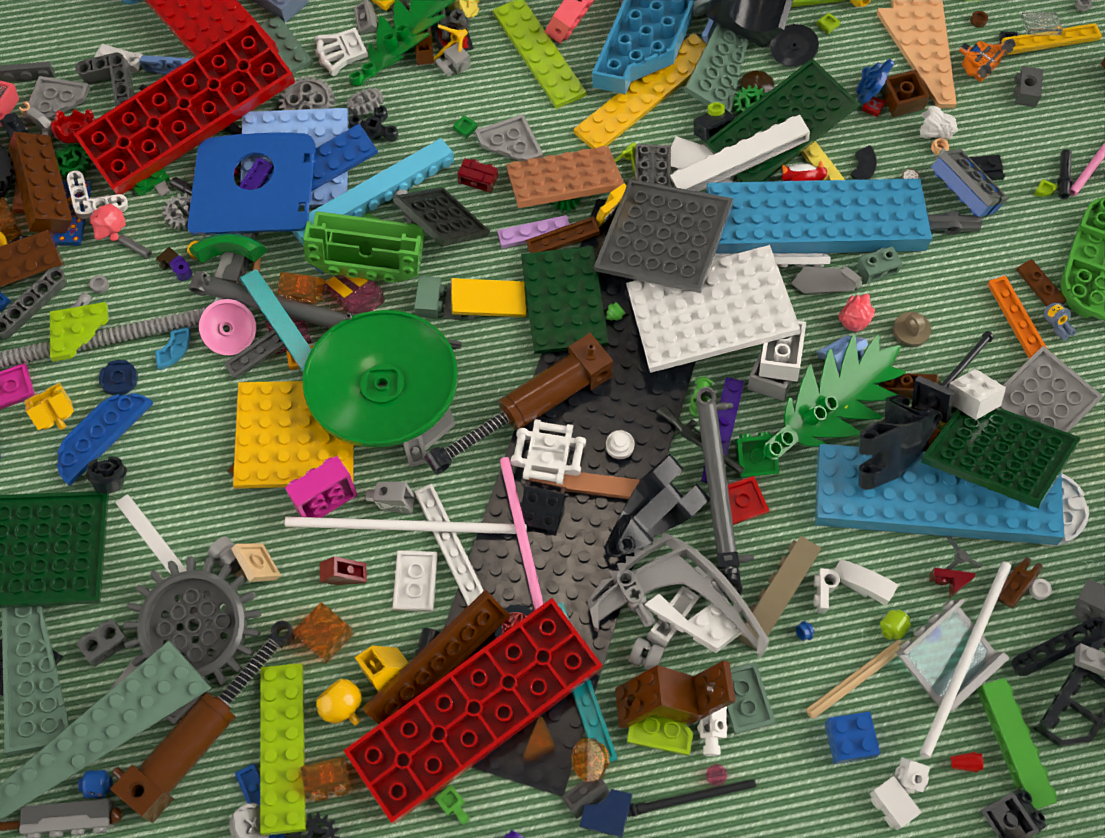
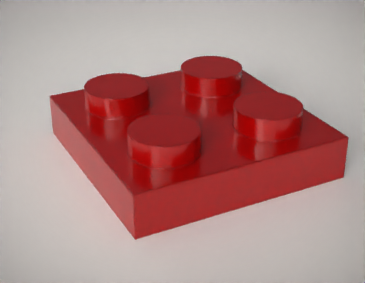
M754 476L728 484L733 525L769 513L770 510Z

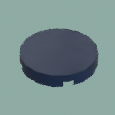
M118 359L109 362L105 368H102L99 374V384L106 393L113 396L129 393L134 389L138 381L137 370L126 360Z

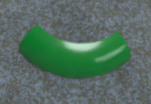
M239 234L214 235L200 240L189 247L190 253L201 263L215 256L223 255V252H235L237 255L256 262L268 252L267 248L260 242Z

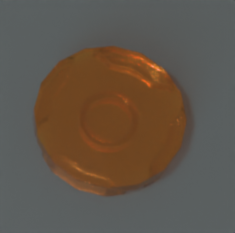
M585 738L576 743L572 752V766L575 773L586 782L598 781L605 776V771L609 766V756L605 746L599 743L597 739Z

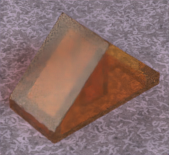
M540 716L523 755V760L527 762L555 750V744L546 723Z

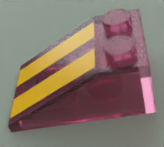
M336 275L322 284L346 313L360 314L373 311L385 302L383 291L373 280Z

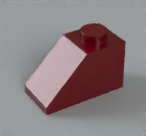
M333 556L319 563V582L332 585L366 583L367 563Z

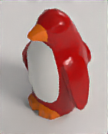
M822 161L819 162L817 167L810 164H796L790 167L782 165L781 168L782 181H821L828 174Z

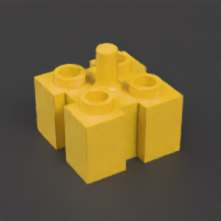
M60 382L47 388L41 394L38 393L24 400L26 412L38 431L42 428L45 430L52 427L54 422L59 430L65 429L66 424L63 420L69 418L74 412L72 401Z

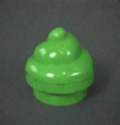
M617 302L611 303L608 306L606 319L621 320L625 312Z

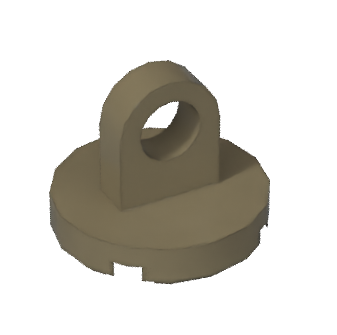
M905 312L896 318L893 334L902 345L918 347L929 339L931 325L922 314Z

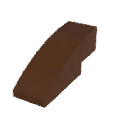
M431 26L419 33L429 32V36L415 45L417 65L434 64Z

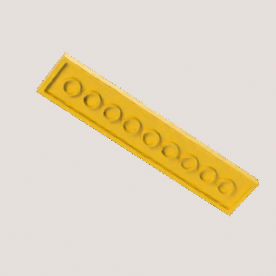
M692 33L683 41L674 64L631 82L626 94H616L575 127L574 134L592 149L599 146H608L690 79L706 43L695 33Z

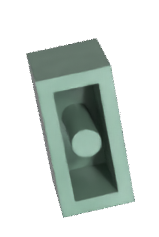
M419 276L414 307L416 316L438 319L439 312H442L443 309L441 296L445 294V285H442L440 277Z

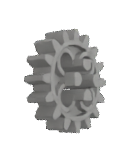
M369 87L367 90L364 88L361 92L357 91L356 95H351L352 98L347 99L346 105L350 114H359L360 116L363 113L368 114V111L373 112L374 108H379V104H383L382 100H384L381 90H377V87L373 89Z
M179 193L177 198L171 196V201H165L167 206L162 207L164 211L162 215L166 224H169L172 229L176 226L177 230H180L181 227L187 230L191 196L188 197V194L185 193L181 197ZM177 205L181 206L183 212L187 215L188 218H184L181 210L178 209Z

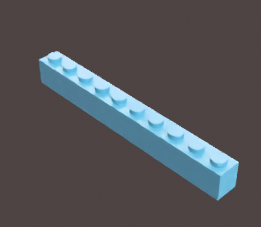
M442 138L438 139L309 213L311 225H313L316 211L362 217L365 213L390 201L400 189L407 191L412 186L420 184L426 178L434 176L438 171L449 167L454 163L453 151ZM305 230L293 231V234L303 245Z

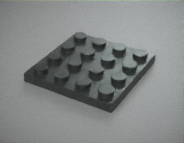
M443 187L396 195L393 200L401 211L405 212L413 222L417 223L441 247L487 237L490 233L486 226Z

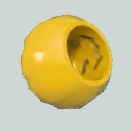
M337 680L317 698L316 707H318L319 716L324 721L332 724H338L349 719L356 726L361 721L354 713L361 704V692L350 680Z

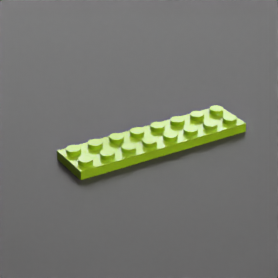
M514 0L493 9V15L556 109L586 96V90L548 34L544 33L545 30L524 0Z
M303 664L261 667L260 834L265 836L306 831Z

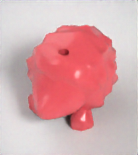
M113 204L99 206L97 210H94L93 214L90 215L94 238L101 240L110 235L111 241L118 240V232L126 225L123 212Z
M857 294L855 297L852 295L847 299L846 305L838 314L839 321L842 322V325L847 330L855 333L863 331L875 316V309L870 303V295L863 294L859 296Z

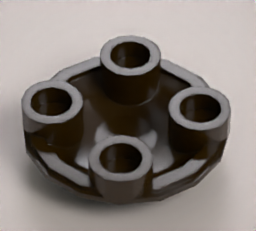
M749 71L741 78L740 90L742 87L747 90L748 85L754 89L755 85H757L758 90L764 88L763 93H766L774 88V81L769 74L763 71Z

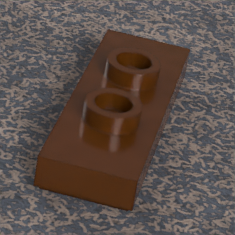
M1033 259L1017 267L1016 271L1046 307L1052 303L1062 305L1067 301Z

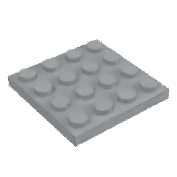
M1042 346L1003 385L1006 389L999 408L1068 433L1103 396L1047 348Z

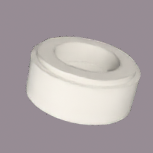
M1036 579L1029 587L1031 596L1037 600L1046 599L1052 591L1051 585L1044 579Z

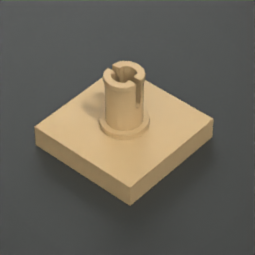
M263 543L235 544L231 548L241 566V569L236 572L237 577L242 575L249 582L273 581L281 576Z

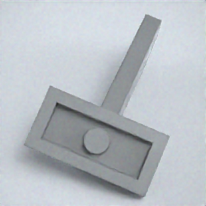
M805 266L791 285L803 294H818L858 290L862 285V281L859 275L846 266L843 269Z
M450 408L427 432L403 443L410 468L427 463L424 460L426 450L455 425Z

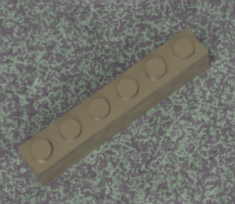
M802 536L799 537L798 541H792L788 548L791 551L788 557H782L778 564L781 567L778 573H772L768 580L771 583L768 589L763 588L757 597L760 599L758 605L753 604L750 608L767 637L822 549ZM743 621L745 625L748 627V629L751 631V633L754 635V637L757 639L748 622ZM743 633L738 636V640L756 650Z

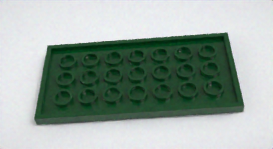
M812 58L705 142V146L713 154H716L725 147L736 145L743 139H749L758 132H764L775 124L779 125L790 117L800 115L810 131L809 141L734 175L740 182H765L779 171L782 165L789 163L856 110L860 103Z

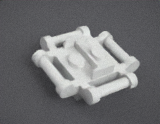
M535 419L533 432L525 428L517 430V443L510 463L513 466L524 468L523 479L529 480V478L562 485L565 474L580 475V461L583 448L586 445V439L583 437L571 438L573 425L567 424V426L544 423L541 420ZM539 430L565 433L566 435L564 437L539 433ZM525 440H530L527 459L522 458ZM570 447H575L572 465L569 466L567 465Z

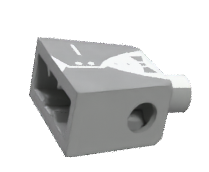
M378 482L375 490L368 489L366 492V501L375 502L380 510L412 514L416 496L406 482Z

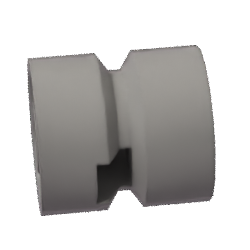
M224 536L211 545L208 550V556L214 559L215 563H219L220 568L225 564L231 566L232 569L229 574H232L241 566L231 550L234 543L227 536Z
M638 637L628 662L637 666L642 664L644 669L649 670L659 665L665 648L656 644L651 646L649 641ZM643 650L649 651L646 659L641 657Z

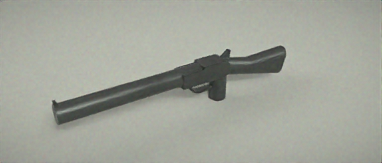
M666 405L656 411L658 415L672 423L679 430L677 434H681L689 442H693L703 449L701 433L694 428L697 425L695 420H690L685 426ZM723 454L725 465L733 469L740 476L745 468Z

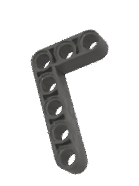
M114 52L82 60L76 64V72L87 83L111 78L115 107L134 96L130 65L121 53Z
M58 267L49 269L0 315V327H6L5 331L0 332V340L9 339L65 287L67 279L62 269ZM55 276H61L59 280H53ZM43 288L48 289L45 293H39ZM28 301H34L33 305L26 306V303ZM14 314H20L19 318L12 319V316Z

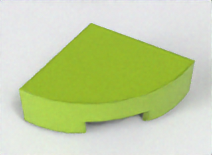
M1042 179L1034 195L1038 197L1050 196L1055 193L1059 186Z

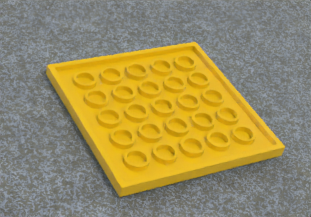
M303 381L238 382L233 475L234 489L286 487L292 480L303 477L310 469L321 466L326 459L334 458L335 456L339 457L354 484V445L334 437L317 423L306 403Z

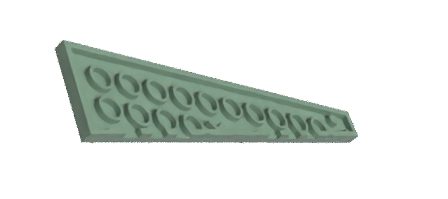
M717 23L684 92L707 106L713 102L722 103L725 109L731 113L734 93L738 85L737 80L740 76V68L744 60L748 40Z
M42 606L2 608L5 754L11 755L43 749L69 727L70 724Z
M169 640L0 785V820L211 689V686Z

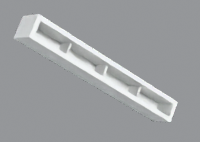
M800 115L790 117L785 122L779 125L775 124L764 132H758L749 139H743L736 145L725 147L721 152L708 155L699 162H693L684 169L676 170L670 175L671 184L675 188L699 192L706 189L707 183L721 182L809 141L810 131Z

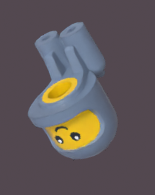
M1052 303L1045 308L1044 317L1055 327L1053 330L1058 337L1065 341L1069 338V335L1074 336L1077 333V330L1068 323L1071 312L1063 305Z

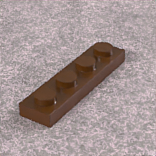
M594 216L527 239L526 243L530 253L552 251L600 235V231Z

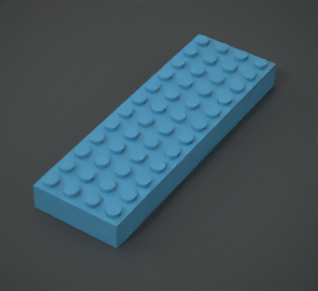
M920 178L707 183L705 191L708 194L733 198L734 201L716 253H741L770 245L773 253L877 252L881 248L892 246L895 251H926L932 240Z
M819 445L816 472V526L1058 545L1064 538L1061 473L1039 509L921 463L925 452H921L899 478L874 489L864 490L858 486L859 466L872 458V455H861L859 447Z

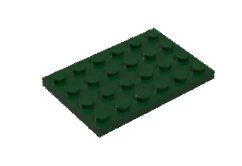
M593 246L521 254L534 354L568 351L570 345L590 332L602 347L608 346L609 342L598 273L594 269L596 261Z

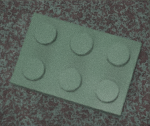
M756 662L731 668L736 702L727 706L726 710L734 735L775 724L776 722Z

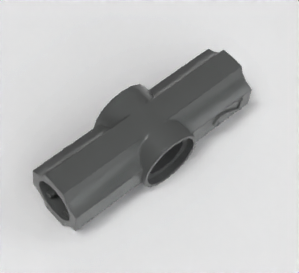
M950 211L944 215L927 214L931 231H945L948 235H955L961 231L979 232L981 229L982 218L975 215H960L957 211Z

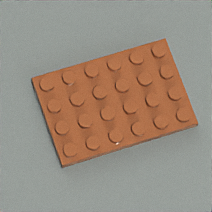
M599 146L594 149H582L577 152H565L560 155H548L543 158H531L528 161H514L506 164L507 174L518 208L612 192L624 184L609 146Z

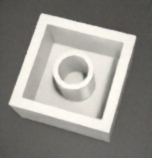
M976 369L949 384V389L954 391L952 405L975 420L1000 407L1006 387Z

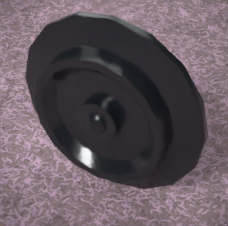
M803 24L786 25L784 31L770 41L769 48L772 57L778 63L784 66L798 67L815 57L818 52L819 40L817 34L811 28Z

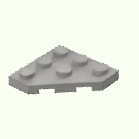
M39 76L28 103L30 108H36L50 120L55 117L58 110L64 113L85 102L90 86L87 83ZM27 115L22 116L24 122L34 123Z
M524 114L475 130V135L483 149L518 161L543 158V153Z

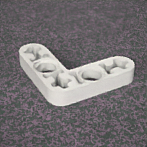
M79 171L68 173L67 182L74 211L78 218H90L93 211L97 210L96 206L98 204L108 205L111 203L122 212L127 210L128 201L124 195L116 194L89 199L83 174ZM74 178L78 179L79 186H75ZM77 192L84 193V196L81 198H77L74 195ZM121 201L122 205L118 206L117 202ZM80 204L84 205V212H81Z

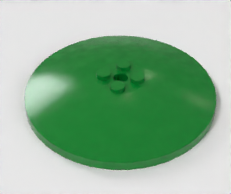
M395 310L364 312L352 316L351 320L345 319L336 324L314 345L306 360L303 371L304 397L317 423L334 437L363 447L398 445L427 432L447 412L455 396L458 383V368L455 354L442 332L421 317ZM380 382L388 383L386 387H378Z

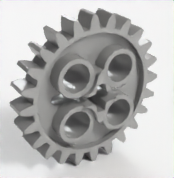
M308 75L305 80L299 76V81L295 80V83L289 86L288 89H284V93H280L281 99L278 100L280 110L331 109L336 104L334 93L331 87H328L327 82L323 83L321 78L317 81L315 76L310 80Z

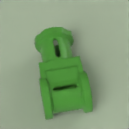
M698 377L695 381L697 386L691 398L689 409L694 417H698L696 405L698 390L703 387H711L713 384L712 380L706 377ZM703 396L701 400L708 402V396Z

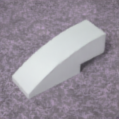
M842 559L834 570L839 575L842 584L864 597L870 596L885 606L898 587V584L888 578Z
M682 586L670 604L684 618H687L700 597ZM659 619L650 630L647 639L653 644L666 648L678 630L670 622H664Z

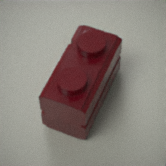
M464 158L457 173L458 183L492 193L494 185L498 180V168L492 164L479 163L476 159L469 160Z

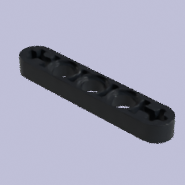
M1102 617L1091 618L1017 655L1012 660V667L1015 673L1019 676H1027L1075 652L1076 646L1080 643L1087 646L1104 638L1105 619ZM1076 634L1085 635L1084 639L1080 641L1073 639ZM1059 643L1066 644V647L1062 650L1055 649V646ZM1038 653L1047 654L1046 658L1042 660L1036 659ZM1023 663L1025 667L1022 668L1019 664Z

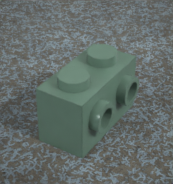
M893 246L889 248L884 247L877 252L863 254L859 258L856 268L865 284L899 273L902 262Z

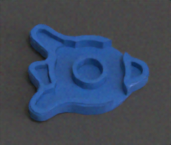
M892 59L886 60L883 64L877 62L871 68L869 66L863 68L862 78L856 89V93L859 94V103H867L881 90L886 81L887 74L895 63Z

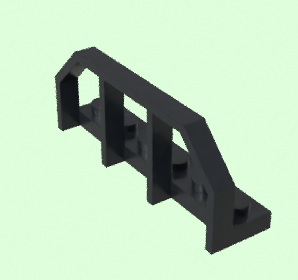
M1105 637L1087 646L1099 650L1101 646H1105ZM1075 663L1062 687L1055 693V698L1044 716L1033 728L1058 747L1091 742L1105 720V707L1098 717L1070 698L1071 695L1074 696L1080 689L1081 685L1078 683L1081 678L1085 679L1088 677L1105 689L1104 678L1075 665ZM1068 707H1071L1094 723L1087 737L1069 740L1060 739L1048 729H1054L1060 721V718H1058L1060 712H1065Z

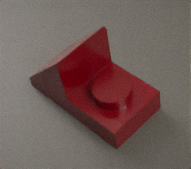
M935 567L929 573V581L935 582L937 585L949 584V599L975 578V573Z

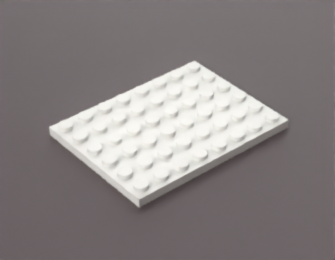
M770 245L713 260L701 293L639 280L626 283L650 373L801 334L800 326Z

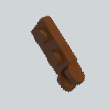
M1026 557L1006 579L997 601L1014 609L1041 572L1043 565L1036 563L1032 570L1028 572L1026 570L1031 564V559Z

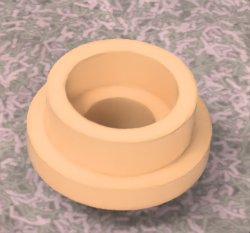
M943 138L936 139L931 145L932 152L937 155L943 148L947 151L949 150L948 142Z

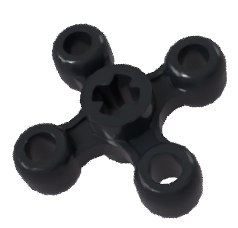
M383 105L375 108L374 117H369L366 121L359 115H353L349 118L350 128L360 123L372 143L373 140H377L381 136L385 137L389 142H394L398 139L399 134L395 126L385 127L382 125V122L388 118L387 108Z

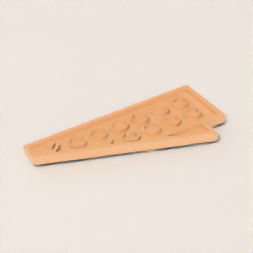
M891 0L892 8H878L877 16L912 70H917L936 107L955 108L956 97L943 1Z

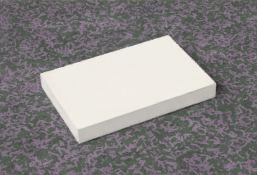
M397 551L393 611L434 612L437 552Z

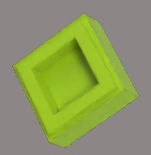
M828 12L817 21L816 25L827 34H830L840 26L841 22Z

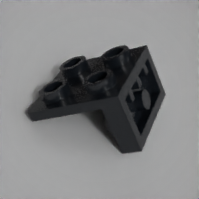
M527 480L521 502L524 523L528 526L556 531L566 487Z

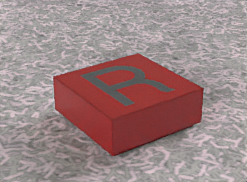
M872 97L864 104L862 111L878 117L885 101Z

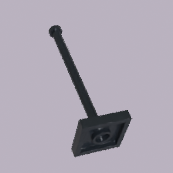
M985 331L981 340L940 385L918 376L914 383L911 408L918 411L934 409L941 413L940 421L947 423L950 419L954 391L948 388L950 382L954 381L985 345L994 339L993 333Z

